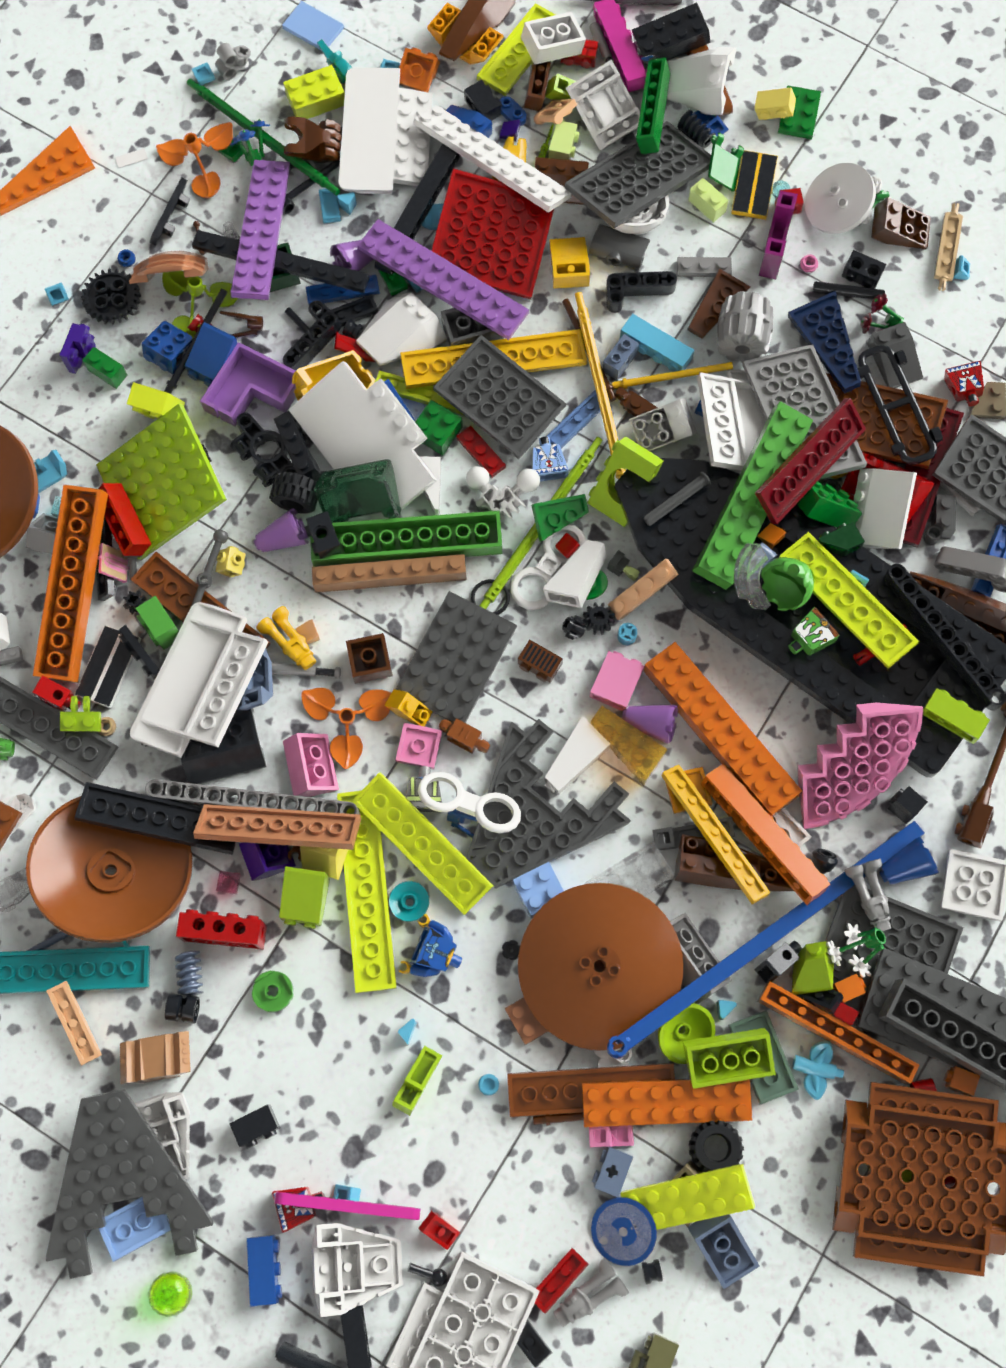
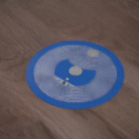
M623 1197L610 1199L597 1209L592 1219L591 1234L593 1242L600 1254L608 1261L621 1266H632L644 1261L653 1251L657 1238L655 1222L649 1211L639 1202Z

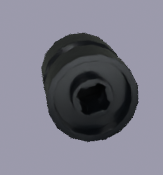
M170 993L165 1006V1020L178 1021L182 1019V1022L195 1024L199 1014L200 998L194 996L183 998L182 995Z

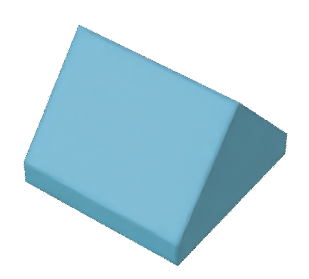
M355 192L337 195L339 208L350 215L357 205Z
M960 255L956 259L953 279L968 280L970 276V263L964 256Z
M62 282L44 288L52 306L69 300Z
M718 1000L716 1002L718 1019L723 1020L737 1006V1003Z

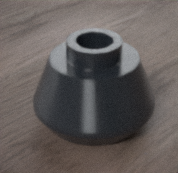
M816 849L812 852V862L822 874L831 872L839 862L837 855L829 850Z

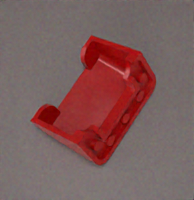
M863 453L867 465L866 468L862 469L910 472L887 460ZM860 469L848 472L841 487V490L850 495L849 499L854 501ZM916 475L907 523L934 485L933 482L919 475Z

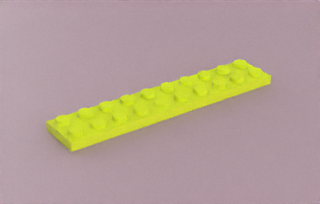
M361 791L337 793V799L339 801L352 802ZM348 809L346 814H354L355 809ZM361 810V822L353 850L348 849L344 861L356 993L397 988L381 830Z

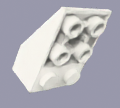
M685 398L629 419L637 443L648 451L697 434Z

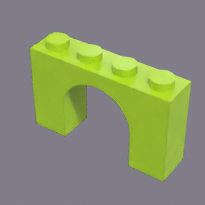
M624 437L622 440H617L612 447L613 453L606 459L604 463L606 467L597 476L596 481L598 483L590 490L588 494L590 498L587 502L623 527L627 526L628 523L614 488V477L617 469L631 470L649 482L657 475L664 460L628 437Z

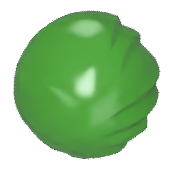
M787 557L776 558L767 563L761 571V577L764 581L762 589L766 591L764 601L767 604L769 602L776 603L778 610H796L802 607L812 595L814 589L812 571L806 563Z

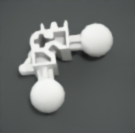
M477 466L468 471L466 481L472 489L482 491V497L476 502V506L488 508V510L500 511V515H507L512 519L511 513L513 511L519 513L518 507L520 505L526 507L519 496L523 492L535 491L540 485V476L533 469H524L518 474L516 485L512 488L506 485L500 491L496 486L489 484L487 470Z

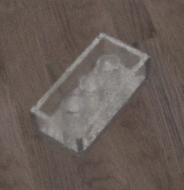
M652 841L584 884L611 883L630 888L647 896L673 880L675 875Z

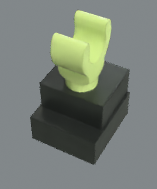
M618 550L608 563L607 569L619 577L625 572L631 580L635 581L640 572L628 566L630 560L624 556V553Z

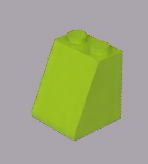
M285 866L279 918L284 921V924L296 926V923L304 924L303 927L316 929V926H322L330 882L326 872Z

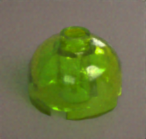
M175 1271L162 1273L155 1278L149 1288L148 1301L152 1310L158 1315L165 1317L176 1316L186 1310L192 1299V1285L188 1278L181 1273Z

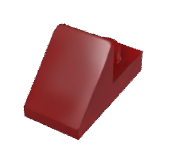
M433 1211L428 1214L418 1228L446 1250L450 1248L460 1234L455 1227Z

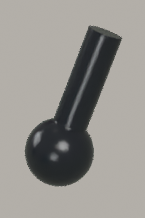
M410 1263L408 1266V1272L430 1279L435 1286H443L447 1281V1274L443 1269L438 1268L432 1271Z

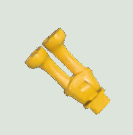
M281 606L273 612L272 620L269 617L262 619L257 624L256 629L261 634L269 635L281 647L284 655L295 661L297 666L301 665L304 670H307L317 661L305 642V638L300 636L290 625L287 608ZM273 621L286 633V635L290 638L289 641H287L282 636V634L277 630Z

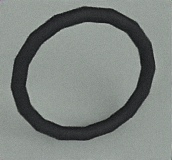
M487 579L475 585L471 592V602L476 604L475 593L479 587L487 583H493L494 580ZM506 586L503 587L506 602L500 610L492 612L496 615L505 611L509 605L510 594Z

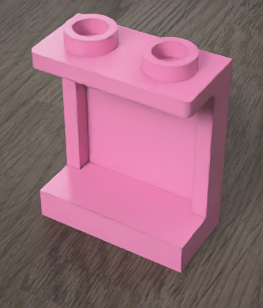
M608 651L590 691V698L624 711L628 707L638 680L643 673L644 666L636 659L629 660L624 658L619 652L613 651L612 653Z

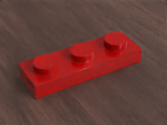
M471 425L456 436L460 444L481 467L487 470L491 478L506 468V464Z
M573 1248L570 1249L536 1288L540 1292L535 1304L545 1314L589 1265Z

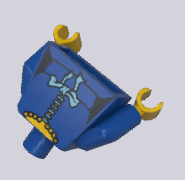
M424 914L422 917L426 918L427 921L425 923L418 921V924L424 930L410 963L401 961L400 963L406 964L407 968L405 971H398L403 974L410 972L412 975L429 977L438 975L440 971L446 972L449 965L458 968L462 962V957L454 954L457 945L453 942L451 933L446 926L435 920L430 921L428 915Z

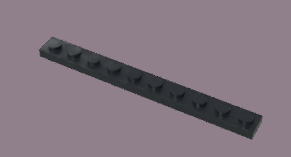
M197 230L192 242V248L236 260L240 240ZM276 251L274 270L361 293H364L370 278L367 273Z

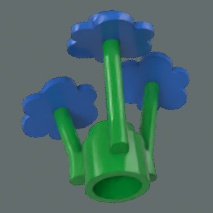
M260 119L254 121V125H250V127H258L259 152L257 148L252 149L249 141L250 138L254 137L255 131L243 130L239 132V135H235L232 139L233 143L230 144L231 146L239 144L250 166L254 165V160H263L262 158L265 157L262 127L270 126V124H265V121ZM242 141L246 142L249 151H246Z

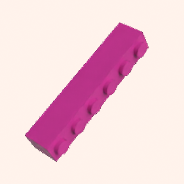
M615 0L595 2L594 18L600 25L613 57V62L616 69L620 71V77L629 93L643 89L647 68L644 69L642 56L638 55L637 45L632 41L631 31L626 28V20L624 16H621L619 4H616Z

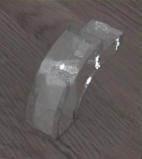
M746 543L735 563V589L740 599H747L753 609L767 610L771 605L761 589L760 572L763 565L769 559L760 544Z

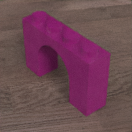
M781 190L779 192L759 272L761 277L777 279L798 194Z

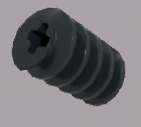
M688 110L679 120L677 128L704 149L712 143L711 137L716 135V133L710 135L711 128L706 129L707 124L701 125L702 120H696L697 115H692V110Z

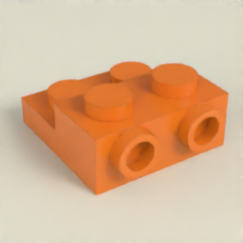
M415 47L411 49L405 48L399 66V85L417 91L429 92L432 80L435 79L440 65L437 55L429 52L427 54L421 53V50Z

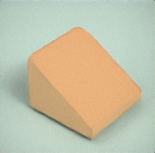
M312 619L296 628V632L305 638L307 645L320 640Z

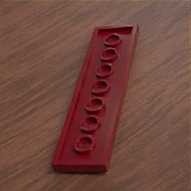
M845 398L755 492L771 524H778L866 430L851 398Z
M946 408L940 428L943 441L936 443L937 452L931 459L929 469L907 464L905 466L906 470L917 473V475L933 482L934 485L907 523L903 539L904 544L919 547L941 482L932 474L955 439L964 415L963 412Z

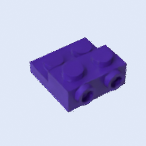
M72 323L59 354L70 373L76 374L78 368L82 365V358L84 359L93 347L96 348L93 341L95 337L89 333L90 328L85 324L78 325Z

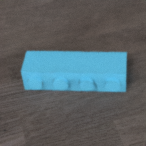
M634 314L630 316L621 329L620 338L623 334L639 343L638 351L641 354L650 356L656 363H662L672 372L685 370L693 359L694 349Z

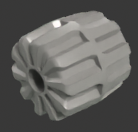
M742 291L729 295L725 299L717 325V349L721 355H726L728 360L736 361L738 359L743 363L745 360L762 357V354H767L773 332V307L770 306L771 302L767 297H763L756 292Z

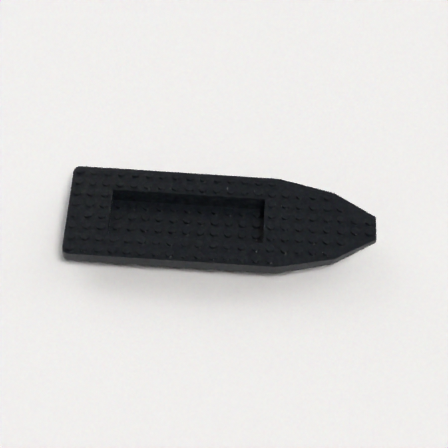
M661 458L664 462L657 475L649 482L627 469L615 483L614 488L637 549L653 568L664 559H669L679 575L667 585L691 612L849 724L856 723V705L887 703L922 706L924 708L936 688L947 691L956 700L966 702L968 707L973 710L983 712L985 709L982 702L886 584L884 576L891 565L863 546L861 549L846 556L831 554L849 572L854 570L868 578L869 581L865 588L901 624H904L907 627L906 629L919 641L915 647L889 669L876 656L859 666L856 662L863 657L854 660L853 655L867 647L848 628L844 633L839 634L840 636L836 642L812 655H807L803 649L796 655L793 654L788 647L794 641L791 634L814 607L828 622L831 616L834 615L813 593L802 607L796 610L781 611L778 610L776 603H765L766 591L762 589L764 581L761 574L754 580H747L743 577L742 568L744 563L733 585L726 590L692 571L740 475L739 473L727 468L711 466V463L706 460ZM701 472H704L709 477L710 485L704 486L653 525L649 526L644 520L645 515L700 476ZM796 504L778 524H774L783 529L786 534L772 550L778 554L776 558H779L783 552L807 532L818 541L821 534L827 531L831 533L836 528L807 517ZM766 516L757 536L771 523L768 516ZM757 536L746 559L762 543ZM891 573L893 577L899 578L897 573ZM921 587L1001 686L1006 679V644ZM903 588L905 592L911 593L909 588ZM916 603L918 608H924L921 603ZM928 618L930 623L936 624L934 619ZM941 633V637L948 640V636ZM953 649L956 655H961L959 650ZM967 664L966 668L969 671H973V667ZM978 680L981 686L986 687L984 681ZM923 715L921 729L915 741L916 746L908 757L907 765L925 777H933L943 768L963 738Z

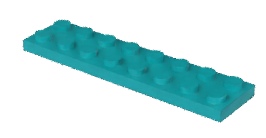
M150 946L0 952V994L47 992V990L64 981L68 982L72 991L149 988Z

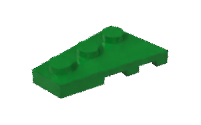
M585 494L531 505L539 542L589 513Z

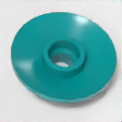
M405 881L398 884L392 890L389 897V906L392 913L398 919L407 922L416 921L427 912L429 895L421 884L414 881ZM412 899L414 902L413 905L408 906L406 901Z

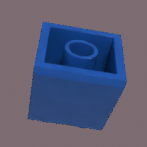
M204 322L185 364L188 376L194 380L199 379L209 387L237 345L236 337Z

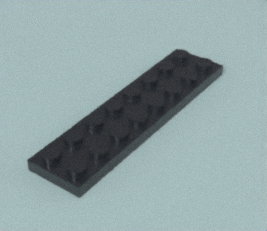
M89 782L85 784L74 817L75 821L233 855L236 842L194 839L193 832L202 807Z

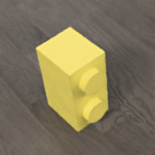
M792 88L757 91L754 109L759 120L792 117L796 97Z

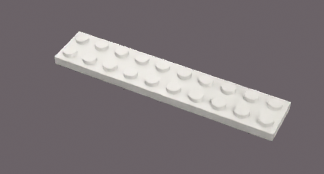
M435 106L414 118L413 124L545 211L550 212L571 198V193L564 186L558 184L522 159H519L496 142L485 137L482 133L473 130L468 124H463L461 120L443 108Z

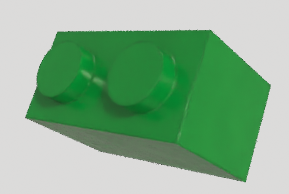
M95 347L83 359L89 372L115 389L128 376L123 365Z

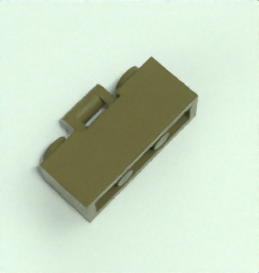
M653 1332L652 1337L648 1335L644 1344V1348L647 1349L646 1354L635 1349L629 1368H638L642 1358L646 1359L643 1368H671L679 1344Z

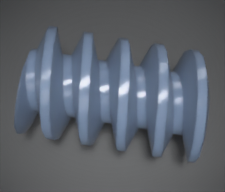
M200 951L184 952L175 957V961L180 962L175 965V968L181 970L176 973V977L181 978L177 981V985L181 986L177 990L178 994L191 996L204 993L197 990V988L203 986V983L197 982L198 979L202 978V975L196 974L197 971L202 970V967L195 965L201 962V959L195 958L196 955L200 954Z

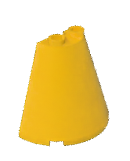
M354 350L299 368L292 376V383L296 387L293 391L298 401L342 361L349 365L366 389L373 385L376 380L373 378L370 370L364 369L361 366L362 360Z

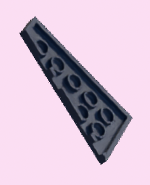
M836 291L789 311L788 318L807 344H813L821 363L844 394L860 387L861 378L857 364L854 361L853 350L850 347V339L844 318L841 315V307L838 304Z

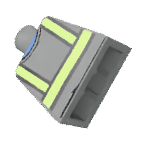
M421 766L419 767V777H410L406 798L420 812H438L426 807L420 800L418 785L424 776L430 774V767ZM433 781L426 787L427 794L432 800L442 803L439 781Z

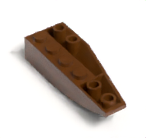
M910 571V575L921 587L1006 644L1005 603L968 588Z
M682 834L676 859L675 881L741 890L705 838ZM739 848L769 891H794L766 858Z

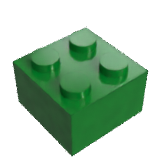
M430 400L415 421L428 438L422 444L442 456L463 428L462 417L433 400Z

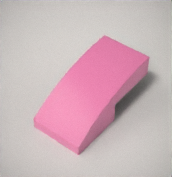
M633 1125L589 1127L590 1147L634 1146Z

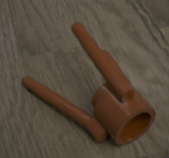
M226 311L219 312L222 315L247 320V328H251V330L232 334L236 338L258 335V331L263 330V316H250Z

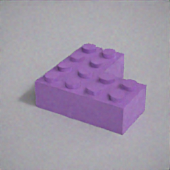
M238 342L203 395L200 403L205 412L217 418L220 416L221 420L235 427L238 415L245 413L254 397L285 413L296 398L293 391L296 387L292 383V376L295 370Z

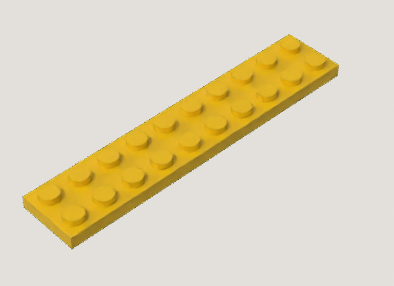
M581 329L490 341L528 373L587 365ZM473 343L400 352L406 389L436 385Z

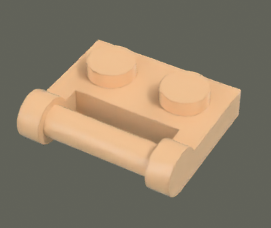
M575 99L552 100L534 116V122L537 125L549 122L561 124L563 117L571 114L572 109L577 106Z

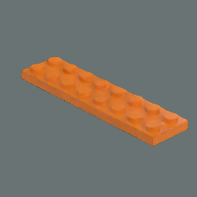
M690 1079L582 1083L584 1127L706 1123L709 1121L718 1122L719 1120L724 1122L752 1121L750 1079L695 1089L692 1088Z

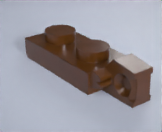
M619 387L615 392L617 399L621 401L620 404L623 406V409L635 417L658 408L631 390L627 392Z

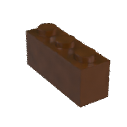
M532 61L523 108L538 112L541 110L545 98L551 61L534 64Z

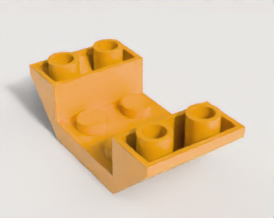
M449 3L444 5L427 26V29L441 47L461 10ZM489 27L478 42L472 44L469 50L459 58L470 65L484 62L504 38V35Z

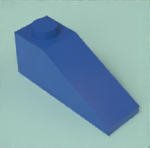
M450 105L446 110L461 120L463 124H468L470 128L482 133L485 137L489 138L492 135V121L479 112L455 105Z

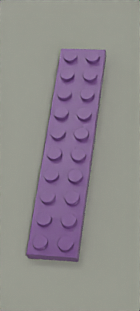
M254 160L231 287V298L269 300L290 172V162Z
M379 219L357 245L358 250L507 340L512 337L529 314V309Z

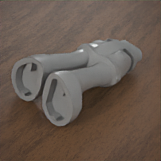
M881 858L845 869L846 875L853 880L862 901L861 906L870 920V925H874V928L876 927L882 931L891 929L889 922L891 917L888 916V898L884 895L877 878V870L882 866ZM863 872L870 885L873 897H870L863 878Z
M606 1258L600 1261L598 1273L582 1286L573 1288L572 1293L553 1312L562 1327L569 1322L573 1324L574 1320L591 1315L597 1306L614 1295L623 1297L629 1293L622 1280L617 1276L589 1299L587 1296L601 1284L616 1275L615 1270Z

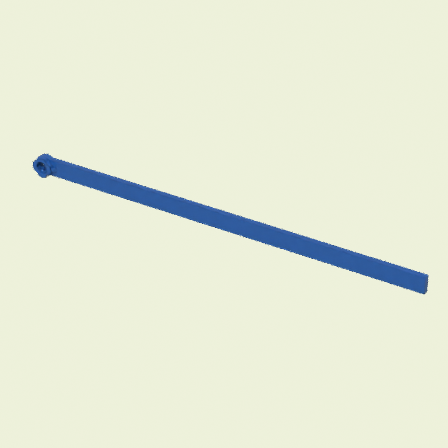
M913 821L853 866L881 858L883 865L914 839L923 836L925 832ZM845 872L829 882V887L818 898L808 905L803 901L618 1037H612L607 1044L608 1054L615 1059L624 1057L627 1051L852 888L855 885L853 880ZM614 1042L623 1045L621 1052L613 1050Z

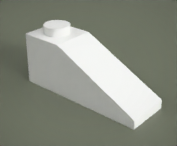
M419 456L437 480V482L424 491V494L434 514L439 515L441 457Z

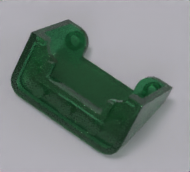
M389 459L327 471L320 476L314 488L322 513L328 511L332 523L348 522L349 518L382 512L384 517L391 519L399 516L401 512L394 469Z

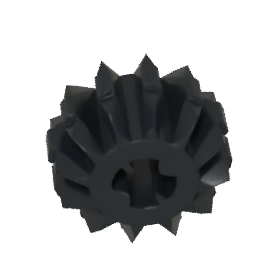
M595 602L593 608L587 606V612H583V617L585 618L583 622L587 625L586 630L593 629L594 635L597 631H600V634L603 635L604 629L610 631V626L615 623L613 620L615 613L610 612V606L604 608L605 603H601L600 607ZM598 616L602 617L600 621L596 620Z

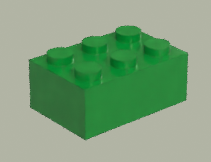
M818 481L797 503L807 517L834 527H838L843 523L848 525L854 522L856 524L862 515V512L857 508L858 504L849 499L850 495L843 490L837 491L828 484L825 486L821 485Z

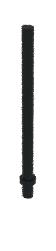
M221 288L170 381L166 382L168 385L164 392L171 394L173 389L177 388L176 384L185 370L186 361L204 322L210 324L228 293L226 290Z

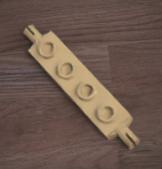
M952 203L951 212H946L943 218L934 279L939 280L938 290L941 291L946 290V283L948 281L952 282L963 221V215L958 213V203Z

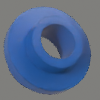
M124 249L119 252L117 260L122 267H130L135 263L136 257L132 251Z

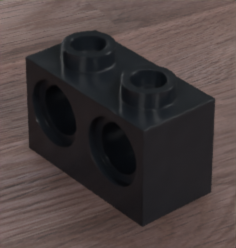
M853 250L841 277L846 278L850 282L858 283L863 287L876 289L887 264Z

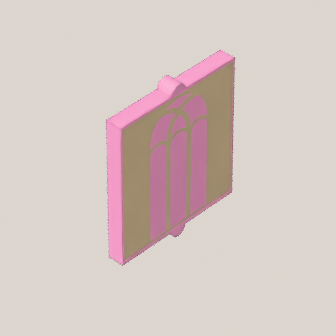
M101 543L98 556V573L126 583L127 570H129L128 559L122 557L123 554L120 550Z

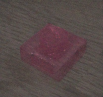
M220 871L216 891L237 894L241 874Z

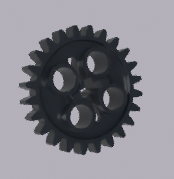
M109 268L108 273H105L103 270H101V275L94 273L95 279L89 277L91 283L84 284L86 289H82L84 295L81 298L87 314H90L92 319L96 318L97 322L103 319L104 324H107L108 320H110L113 325L115 320L121 323V318L123 317L128 320L127 314L134 315L132 309L138 310L136 304L141 303L139 299L141 293L137 283H129V280L132 278L131 274L126 275L124 270L119 273L117 268L113 273Z

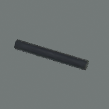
M290 307L285 310V313L304 333L309 329Z

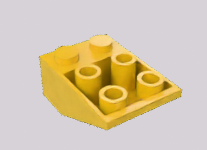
M585 237L549 239L553 289L588 287L590 269Z

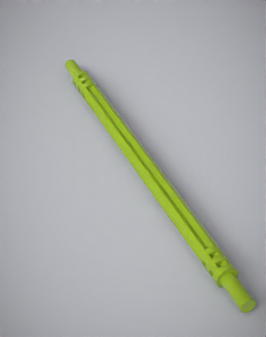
M596 437L589 449L583 452L551 500L566 498L594 458L595 451L603 441L600 437ZM535 523L483 596L484 599L479 605L480 607L487 609L489 604L494 602L537 540L538 533Z

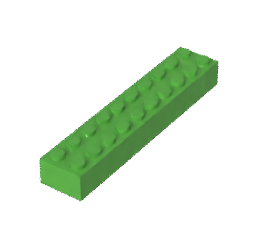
M781 401L772 409L692 570L694 573L725 590L733 585L767 516L755 492L803 443L813 419Z
M500 511L332 523L342 552L320 559L318 553L314 554L311 546L313 567L465 554V557L503 554ZM322 533L318 535V538H324L327 534ZM311 536V537H310V543H313L314 541H313V538H312V536Z

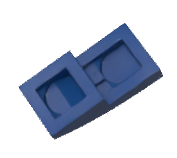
M699 110L692 114L697 115L696 120H702L701 125L707 124L706 129L711 128L710 135L716 133V136H718L719 132L724 134L729 130L719 116L705 115Z

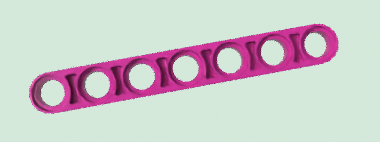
M275 1192L274 1203L281 1205L419 1220L421 1211L420 1208L284 1192Z

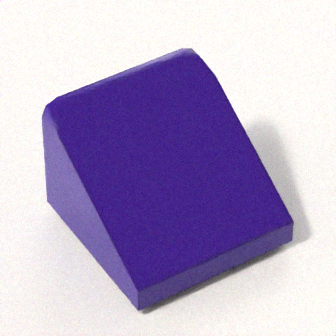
M520 120L503 122L499 138L507 139L510 136L514 137V141H517Z

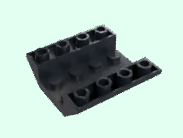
M253 708L235 711L219 747L190 739L181 758L188 783L202 784L267 767L263 748L259 742Z

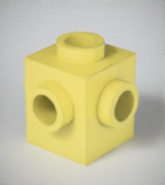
M233 546L220 550L216 559L215 572L230 578L242 575L246 553L239 551L237 547Z

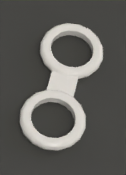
M569 524L543 540L545 555L536 567L524 568L514 575L510 583V593L513 600L520 607L527 610H537L545 607L550 602L546 600L545 596L538 601L523 599L518 592L519 582L524 577L536 575L541 577L547 584L558 569L569 560L566 557L557 556L550 547L552 537L560 532L572 533L578 538L581 547L587 539L577 526Z
M430 773L424 776L418 785L420 800L426 807L438 812H450L456 809L476 817L479 824L490 832L507 833L515 829L520 822L521 812L518 804L512 798L496 792L487 793L482 797L464 791L460 781L449 773ZM433 781L446 782L455 789L456 798L449 803L436 802L429 797L426 787ZM495 801L505 804L511 810V821L506 824H496L489 821L483 813L484 805Z

